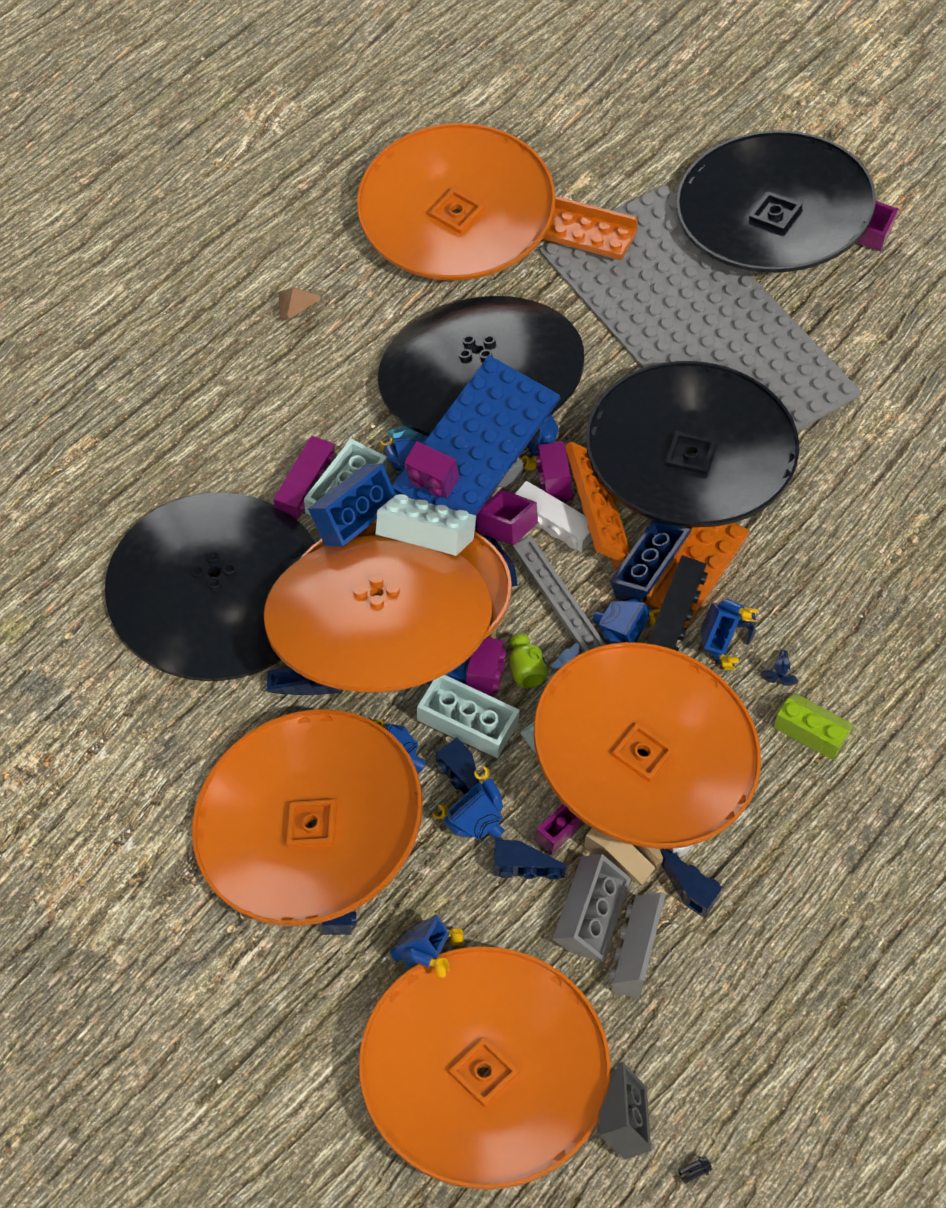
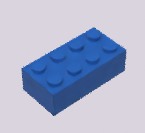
M365 464L310 506L308 510L324 545L343 547L377 520V510L391 500L396 493L383 464Z

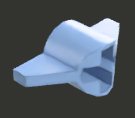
M576 643L570 649L564 650L550 666L553 669H560L567 662L578 656L580 645Z

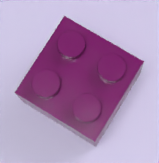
M876 201L872 221L857 243L881 252L895 224L899 209Z
M564 441L538 445L539 454L535 455L541 490L561 502L573 500L571 476Z
M416 442L404 462L410 483L416 488L420 489L423 487L429 490L435 497L442 496L447 499L460 478L454 458L419 442Z
M501 489L483 505L476 515L478 533L510 545H515L538 524L537 502Z
M486 637L477 650L471 655L466 685L493 697L494 693L498 694L501 682L500 676L501 674L503 675L505 668L506 650L503 649V640Z

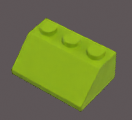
M794 693L786 700L777 714L773 728L834 761L855 725Z

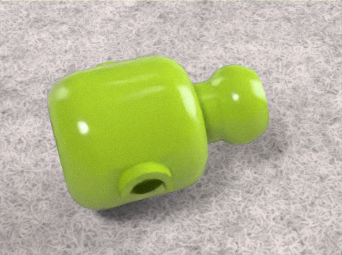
M515 634L509 642L510 648L513 651L508 657V664L514 681L522 688L539 686L548 676V668L542 651L536 645L530 644V639L526 634Z

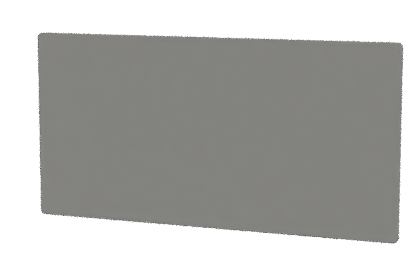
M666 185L613 210L638 218L637 234L622 261L550 242L540 248L541 255L642 368L673 361H699L718 364L740 371L765 385L783 402L794 420L797 431L860 396L861 391L747 270L717 261L693 244L679 222L676 203L677 196Z

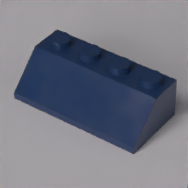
M652 520L610 580L616 599L623 601L637 599L639 601L647 596L687 539L691 530Z

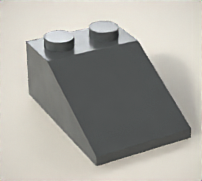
M620 1062L617 1065L599 1111L597 1131L600 1138L605 1140L614 1152H617L626 1160L650 1152L651 1139L647 1087L624 1062Z

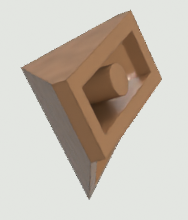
M294 287L278 292L280 319L284 321L292 318L321 299L320 295Z

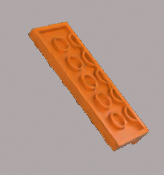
M555 196L553 219L543 240L622 261L637 234L638 218Z
M570 441L565 445L567 460L571 465L572 476L576 482L577 493L583 506L582 510L588 522L587 527L593 539V547L596 552L611 557L614 569L618 570L630 553V548L615 499L596 477L590 465L587 448Z
M736 523L714 527H689L688 529L691 530V533L650 593L645 596L647 597L645 604L652 610L661 609L682 555L706 563L704 572H707L708 575L705 584H700L698 587V591H701L697 604L692 603L690 609L694 610L690 622L685 621L684 627L688 628L749 536L750 530Z

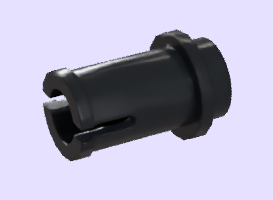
M698 1156L696 1161L679 1168L678 1172L680 1176L690 1172L689 1175L681 1178L684 1184H687L704 1174L706 1176L709 1175L712 1166L706 1156L702 1158Z

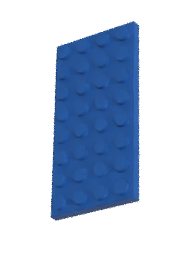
M488 355L423 443L456 460L460 478L447 499L442 496L435 497L429 490L423 487L420 489L414 487L408 479L406 468L393 484L394 491L397 494L406 495L414 500H426L433 505H445L449 509L456 511L464 510L469 514L477 515L559 402L560 395Z

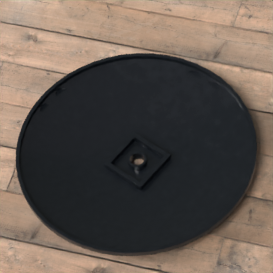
M763 131L727 140L700 156L683 176L677 192L676 203L677 215L683 231L693 244L705 254L726 265L739 269L764 273H781L818 266L849 250L864 235L872 221L875 211L876 193L872 178L865 166L844 147L825 138L802 132Z
M483 296L464 299L446 304L422 315L406 326L392 340L384 352L379 365L378 385L380 395L389 412L398 421L416 432L429 436L488 355L560 395L559 402L548 415L550 416L571 397L581 380L585 364L584 346L573 324L564 315L542 303L512 296Z
M673 361L639 369L613 384L600 397L589 417L586 448L590 465L600 483L615 499L629 509L652 520L683 527H714L749 518L767 508L781 496L791 482L797 468L799 437L794 420L788 409L771 390L759 381L740 371L718 364L699 361ZM694 452L696 455L689 456L686 453Z
M205 493L172 501L157 508L137 522L126 533L115 549L105 578V599L109 618L120 639L137 657L150 666L170 675L198 681H225L261 672L281 661L273 650L265 630L264 611L268 595L279 577L291 565L297 562L315 544V541L308 531L290 514L275 508L269 502L255 497L234 493ZM217 571L220 575L218 577H210L209 573Z

